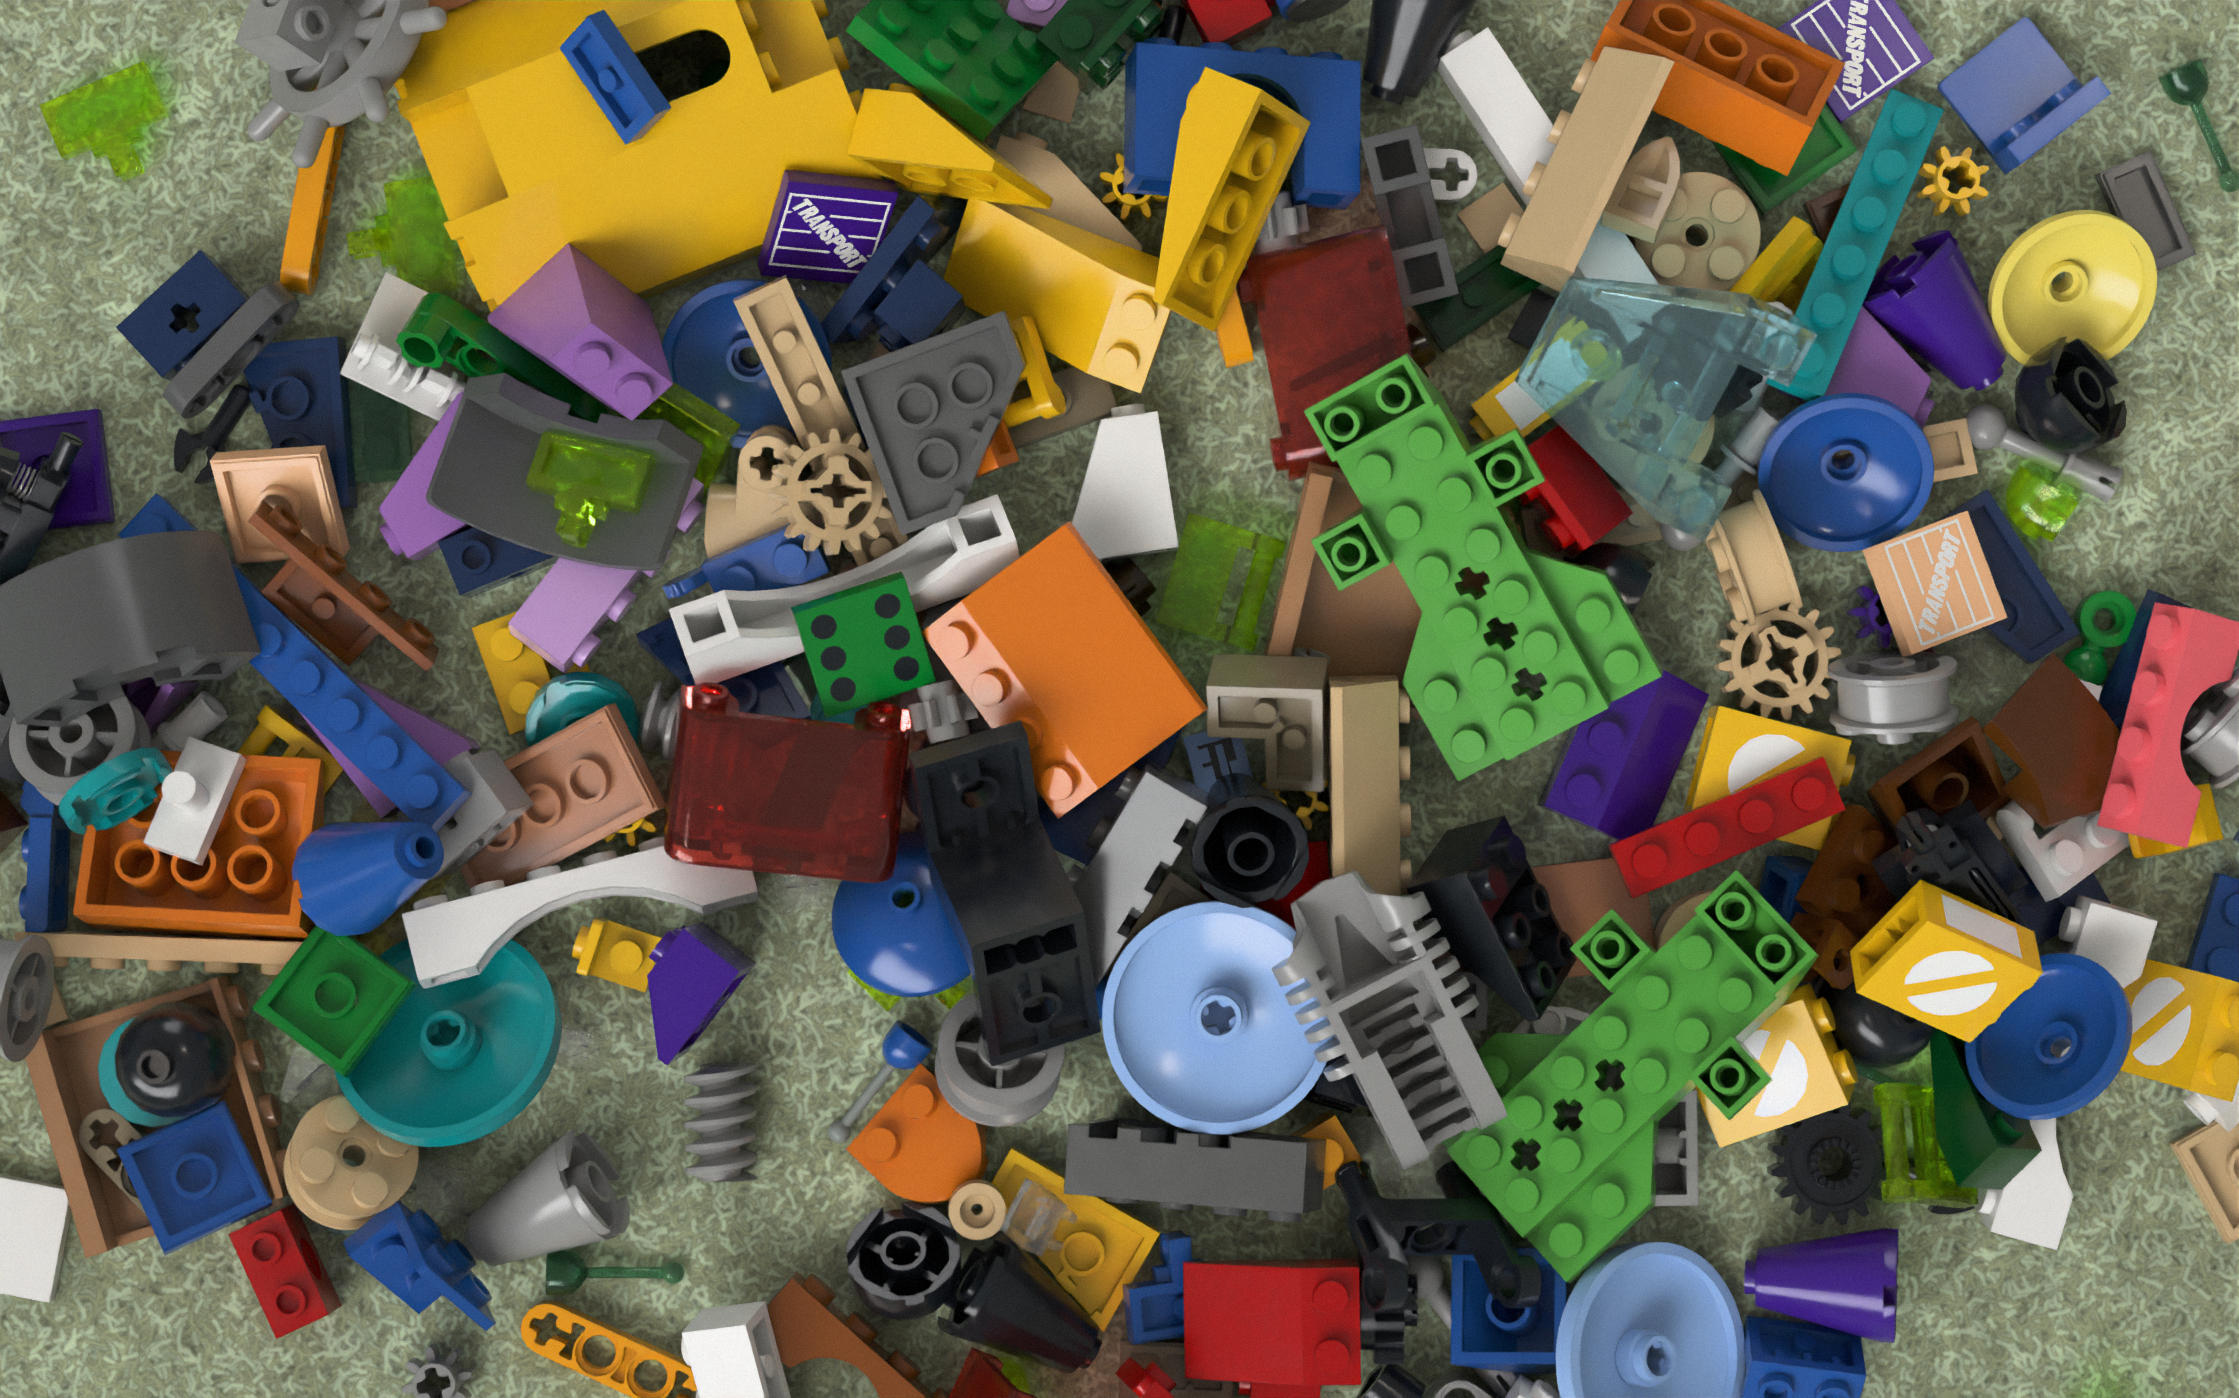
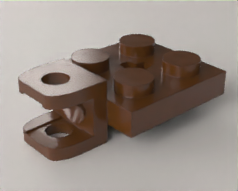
M1853 804L1845 805L1846 810L1840 814L1794 898L1808 914L1796 912L1790 923V926L1819 955L1801 981L1810 982L1820 974L1832 988L1842 990L1847 988L1854 980L1850 950L1898 903L1897 899L1877 874L1871 861L1899 843L1864 806ZM1860 874L1862 875V886H1861V887H1860L1859 883L1857 882V879H1858V877H1859ZM1834 958L1842 959L1837 969H1835L1833 964Z

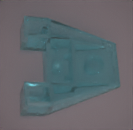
M1569 276L1520 368L1515 382L1655 520L1705 542L1732 489L1712 469L1688 459L1739 364L1789 387L1817 334L1796 316L1747 293Z

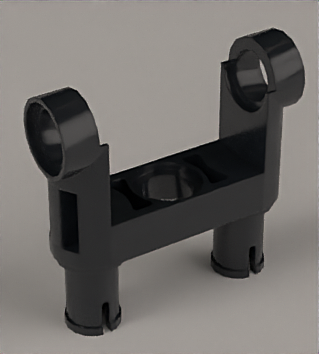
M1356 1160L1348 1162L1336 1171L1335 1181L1337 1186L1340 1187L1350 1210L1346 1224L1364 1265L1362 1293L1369 1309L1373 1311L1400 1310L1404 1305L1408 1292V1278L1405 1268L1410 1267L1406 1256L1473 1255L1492 1298L1499 1299L1504 1307L1529 1308L1538 1302L1542 1281L1537 1262L1529 1255L1518 1254L1497 1208L1487 1197L1481 1195L1479 1188L1462 1169L1460 1171L1455 1161L1444 1164L1435 1175L1436 1182L1441 1187L1445 1198L1386 1199L1381 1197L1371 1175L1370 1166L1365 1161H1360L1359 1165ZM1433 1224L1431 1227L1420 1230L1421 1228L1427 1225Z

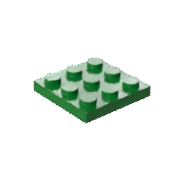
M872 0L856 14L846 29L847 33L982 142L1048 75L1057 63V60L1036 42L1037 34L1026 30L1006 14L996 0Z

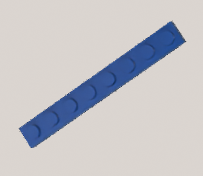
M156 493L118 536L123 539L160 532L199 530L168 500ZM231 562L261 653L250 660L249 663L413 822H422L430 826L437 833L472 793L293 620L261 594V590Z

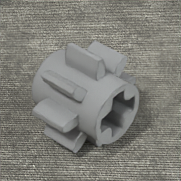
M1290 191L1278 193L1255 243L1257 255L1297 249L1296 235L1301 232L1310 231L1306 204L1292 206Z
M956 679L917 688L920 703L908 705L913 732L926 730L929 744L971 735L968 721L980 718V714L967 694L962 693L961 686Z
M434 1343L426 1348L427 1363L417 1358H411L405 1366L415 1375L413 1380L403 1386L401 1390L403 1393L413 1392L416 1398H471L472 1395L469 1390L462 1387L465 1380L476 1373V1370L470 1367L463 1369L458 1361L462 1351L461 1348H456L449 1355H440L439 1348ZM435 1368L438 1376H448L450 1379V1384L442 1390V1393L438 1385H429L427 1382V1377L435 1371Z

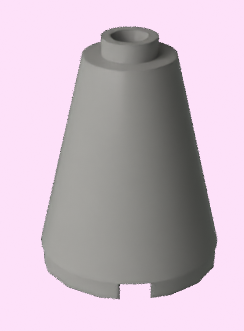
M575 1130L563 1134L469 1215L467 1230L464 1232V1239L468 1250L477 1260H483L491 1266H497L612 1239L624 1233L630 1223V1209L627 1195L617 1200L615 1191L609 1180L620 1179L614 1164L605 1150L589 1134L584 1132L575 1137Z

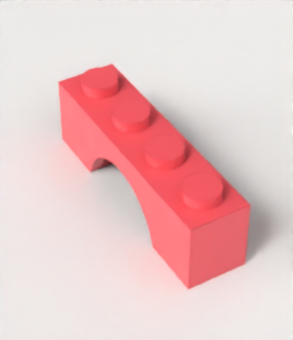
M2154 603L2097 826L2175 846L2188 847L2202 792L2191 782L2182 763L2180 750L2182 728L2191 706L2205 690L2215 684L2231 680L2239 651V622L2194 608Z

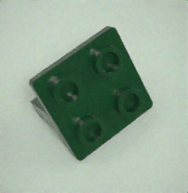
M1068 0L1037 34L1036 42L1078 78V88L1086 95L1096 85L1104 90L1117 78L1125 67L1122 59L1127 50L1134 43L1152 38L1162 26L1163 21L1159 18L1165 10L1162 7L1163 0Z

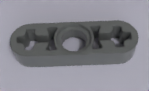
M279 281L269 282L259 288L169 382L164 390L163 397L184 419L195 417L203 412L292 320L299 309L300 303Z

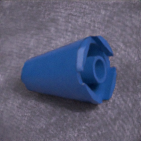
M336 822L327 824L311 832L297 848L292 866L293 881L299 880L303 898L298 899L303 912L319 928L336 936L368 933L386 921L440 870L444 860V849L438 834L430 826L422 822Z

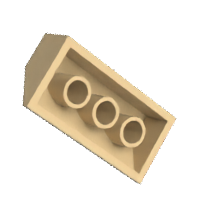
M1604 46L1597 62L1588 58L1585 59L1571 90L1580 93L1581 96L1572 114L1561 109L1546 140L1556 145V148L1547 165L1536 161L1522 190V193L1530 196L1531 200L1522 217L1511 213L1497 242L1498 245L1507 248L1500 263L1501 265L1560 293L1564 292L1675 63L1674 61L1662 56Z
M1396 675L1329 676L1330 878L1356 870L1375 892L1384 895L1401 896V894H1409L1406 887L1412 880L1411 859H1400V837H1411L1410 803H1400V780H1410V746H1399V723L1410 722V697L1406 689H1399Z

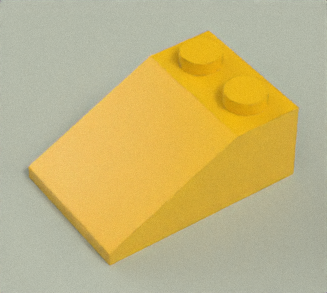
M891 83L888 90L864 88L847 155L886 179L894 181L896 185L907 192L1045 209L1051 208L1053 198L968 129L954 121L938 105L922 100L923 93L918 89L898 83Z

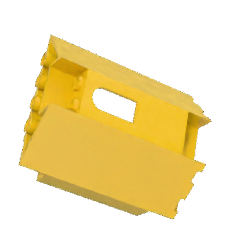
M476 0L447 11V23L442 29L422 34L413 57L394 84L401 100L397 101L399 113L411 123L449 221L443 224L451 240L455 239L458 242L465 260V268L482 301L487 302L491 313L567 243L573 245L645 300L759 255L785 170L882 180L880 174L847 155L862 95L859 89L850 93L846 89L840 72L850 69L845 52L838 36L827 40L819 19L829 15L824 0ZM605 10L634 54L693 31L706 30L719 35L727 43L730 50V65L724 77L717 83L668 102L671 109L644 137L625 145L559 47L587 16Z

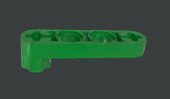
M428 293L423 296L397 336L396 342L401 347L402 356L418 368L428 366L437 369L446 360L469 377L506 373L521 383H530L543 392V394L571 404L568 413L570 416L598 423L601 413L608 415L604 406L592 396L447 295ZM474 348L489 353L497 362L489 361L482 357Z

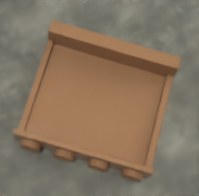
M1309 462L1263 655L1294 656L1293 653L1297 647L1306 648V654L1309 655V650L1314 649L1330 656L1331 659L1328 664L1329 676L1396 675L1399 689H1405L1402 680L1422 611L1394 561L1390 565L1339 592L1311 540L1361 508L1362 505L1341 468ZM1504 505L1509 516L1514 522L1515 517L1513 515L1511 507L1508 505ZM1515 524L1518 532L1521 533V525ZM1470 567L1463 568L1465 576L1461 581L1465 588L1474 587L1477 592L1483 591L1484 588L1482 586L1485 580L1489 579L1488 575L1484 571L1475 574ZM1410 698V717L1423 720Z
M230 975L210 979L200 984L42 1031L35 1047L25 1058L85 1258L155 1236L148 1217L83 1150L79 1141V1129L84 1118L91 1112L98 1109L111 1108L100 1088L98 1063L104 1043L118 1026L159 1004L170 1002H184L190 1005L198 1004L209 1008L225 1022L235 1042L236 1055L232 1056L233 1068L230 1075L234 1074L231 1086L218 1102L226 1101L271 1200H277L289 1195L283 1174L284 1156L287 1148L282 1149L276 1129L277 1126L282 1125L280 1106L273 1093H265L259 1073L266 1069L264 1053L256 1038L249 1040L243 1020L244 1017L249 1016L247 997L239 983L233 985ZM116 1122L113 1124H99L98 1127L103 1132L102 1137L98 1140L101 1146L105 1144H114L118 1148L123 1146L114 1135L119 1128ZM141 1125L149 1134L166 1127H147ZM121 1158L116 1160L117 1165L120 1166Z

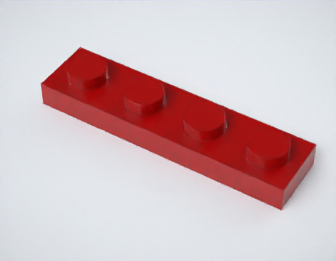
M1819 756L1610 843L1608 847L1629 897L1636 898L1846 809L1824 757Z

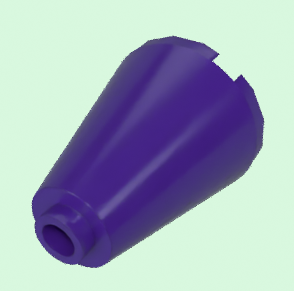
M1948 229L1937 230L1911 243L1917 252L1908 255L1901 261L1895 254L1877 269L1862 306L1879 324L1958 388L1968 389L1974 387L1976 391H1979L1993 384L2003 374L2004 369L2001 365L2006 360L2007 353L1993 326L1989 312L1957 239L1952 236Z
M1885 1227L1758 1248L1756 1260L1746 1259L1744 1293L1755 1294V1305L1764 1309L1881 1343H1895L1899 1229Z

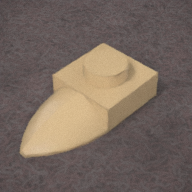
M1665 136L1649 143L1630 158L1603 210L1600 225L1655 244L1674 203L1680 178V158L1671 137Z

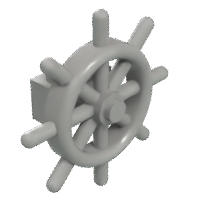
M250 0L235 43L270 65L269 79L273 98L249 123L247 128L248 135L255 141H264L290 114L294 115L304 123L294 147L292 159L300 168L311 167L316 160L327 128L344 125L365 112L367 117L373 122H383L388 118L390 109L385 94L392 88L407 67L424 32L440 30L446 25V12L438 6L429 7L430 0Z

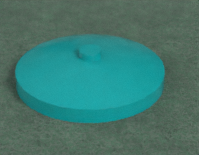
M408 938L382 953L379 957L418 986L351 1074L345 1078L335 1071L342 1092L359 1115L374 1129L396 1141L422 1147H444L481 1138L499 1129L522 1112L535 1098L549 1077L556 1061L561 1040L562 1020L557 994L551 981L536 959L525 948L511 939L494 955L481 974L423 989L417 978Z

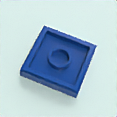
M225 1100L117 1149L165 1256L273 1205Z

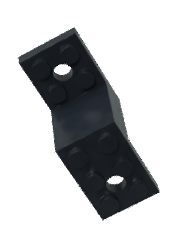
M1019 720L909 753L908 758L930 879L971 971L984 1051L991 1067L1100 1033L1101 1029L1084 911L1040 820L1028 735L1021 721ZM984 781L982 788L978 791L963 793L970 784ZM1044 997V1001L1034 1007H1026L1031 1001Z

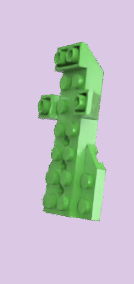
M1408 353L1304 410L1331 461L1337 460L1362 505L1361 508L1314 537L1311 543L1339 592L1390 565L1394 561L1422 611L1402 684L1458 782L1503 758L1508 761L1603 712L1609 708L1611 702L1662 677L1663 670L1606 570L1585 564L1583 566L1550 557L1548 553L1527 548L1503 503L1539 485L1546 478L1518 428L1470 446L1443 396ZM1470 567L1475 574L1484 571L1488 575L1489 579H1486L1482 586L1484 588L1483 591L1477 592L1474 587L1465 588L1461 583L1465 576L1463 568ZM1498 617L1503 624L1513 622L1517 627L1511 635L1513 640L1505 642L1502 637L1494 638L1490 634L1494 625L1491 619ZM1527 668L1528 672L1532 675L1541 672L1545 676V679L1541 681L1539 686L1541 690L1533 691L1530 687L1522 688L1518 684L1522 676L1520 670Z
M1737 870L1694 909L1697 914L1658 951L1642 938L1615 910L1611 909L1570 949L1613 994L1569 1035L1496 1033L1477 1051L1507 1112V1117L1482 1130L1477 1127L1468 1132L1463 1130L1442 1141V1143L1447 1147L1448 1150L1446 1152L1520 1236L1527 1238L1568 1283H1572L1655 1205L1656 1180H1654L1655 1145H1658V1122L1697 1086L1728 1120H1731L1773 1081L1743 1042L1788 1000L1819 955ZM1623 1063L1626 1069L1620 1076L1625 1082L1624 1086L1620 1090L1612 1086L1605 1089L1603 1083L1607 1079L1604 1073L1609 1065L1618 1068ZM1581 1103L1583 1109L1578 1114V1117L1583 1124L1577 1130L1568 1125L1564 1129L1561 1124L1565 1119L1562 1112L1567 1105L1576 1108ZM1539 1143L1541 1149L1537 1152L1536 1157L1541 1162L1536 1169L1527 1165L1522 1168L1520 1161L1523 1159L1521 1152L1523 1146L1527 1144L1534 1147Z

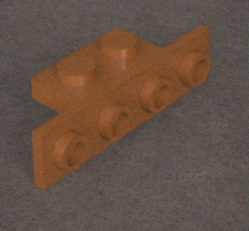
M264 500L258 505L248 522L290 557L263 586L261 594L347 666L351 665L379 633L426 672L433 666L439 648L433 644L436 639L426 626L414 618H409L406 621L390 607L392 604L391 599L381 588L367 580L362 584L345 569L348 566L347 562L335 549L325 543L317 546L301 532L303 529L301 522L290 511L279 505H276L273 509Z

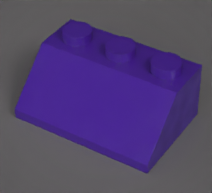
M1663 670L1662 677L1611 702L1608 709L1570 728L1537 805L1616 840L1653 826L1709 694Z
M703 921L689 927L682 925L680 929L676 927L673 931L670 929L649 955V958L656 963L647 975L657 1055L658 1059L667 1066L690 1050L756 964L755 961Z

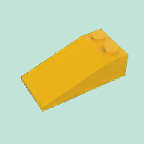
M1208 67L1204 68L1199 81L1191 88L1186 101V110L1180 121L1153 301L1215 332L1311 122L1264 90Z
M968 199L943 279L963 295L964 305L985 317L1005 310L1010 321L1022 316H1033L1043 349L1087 374L1141 394L1172 313L1168 308L1153 301L1159 265L1158 257L1019 205Z

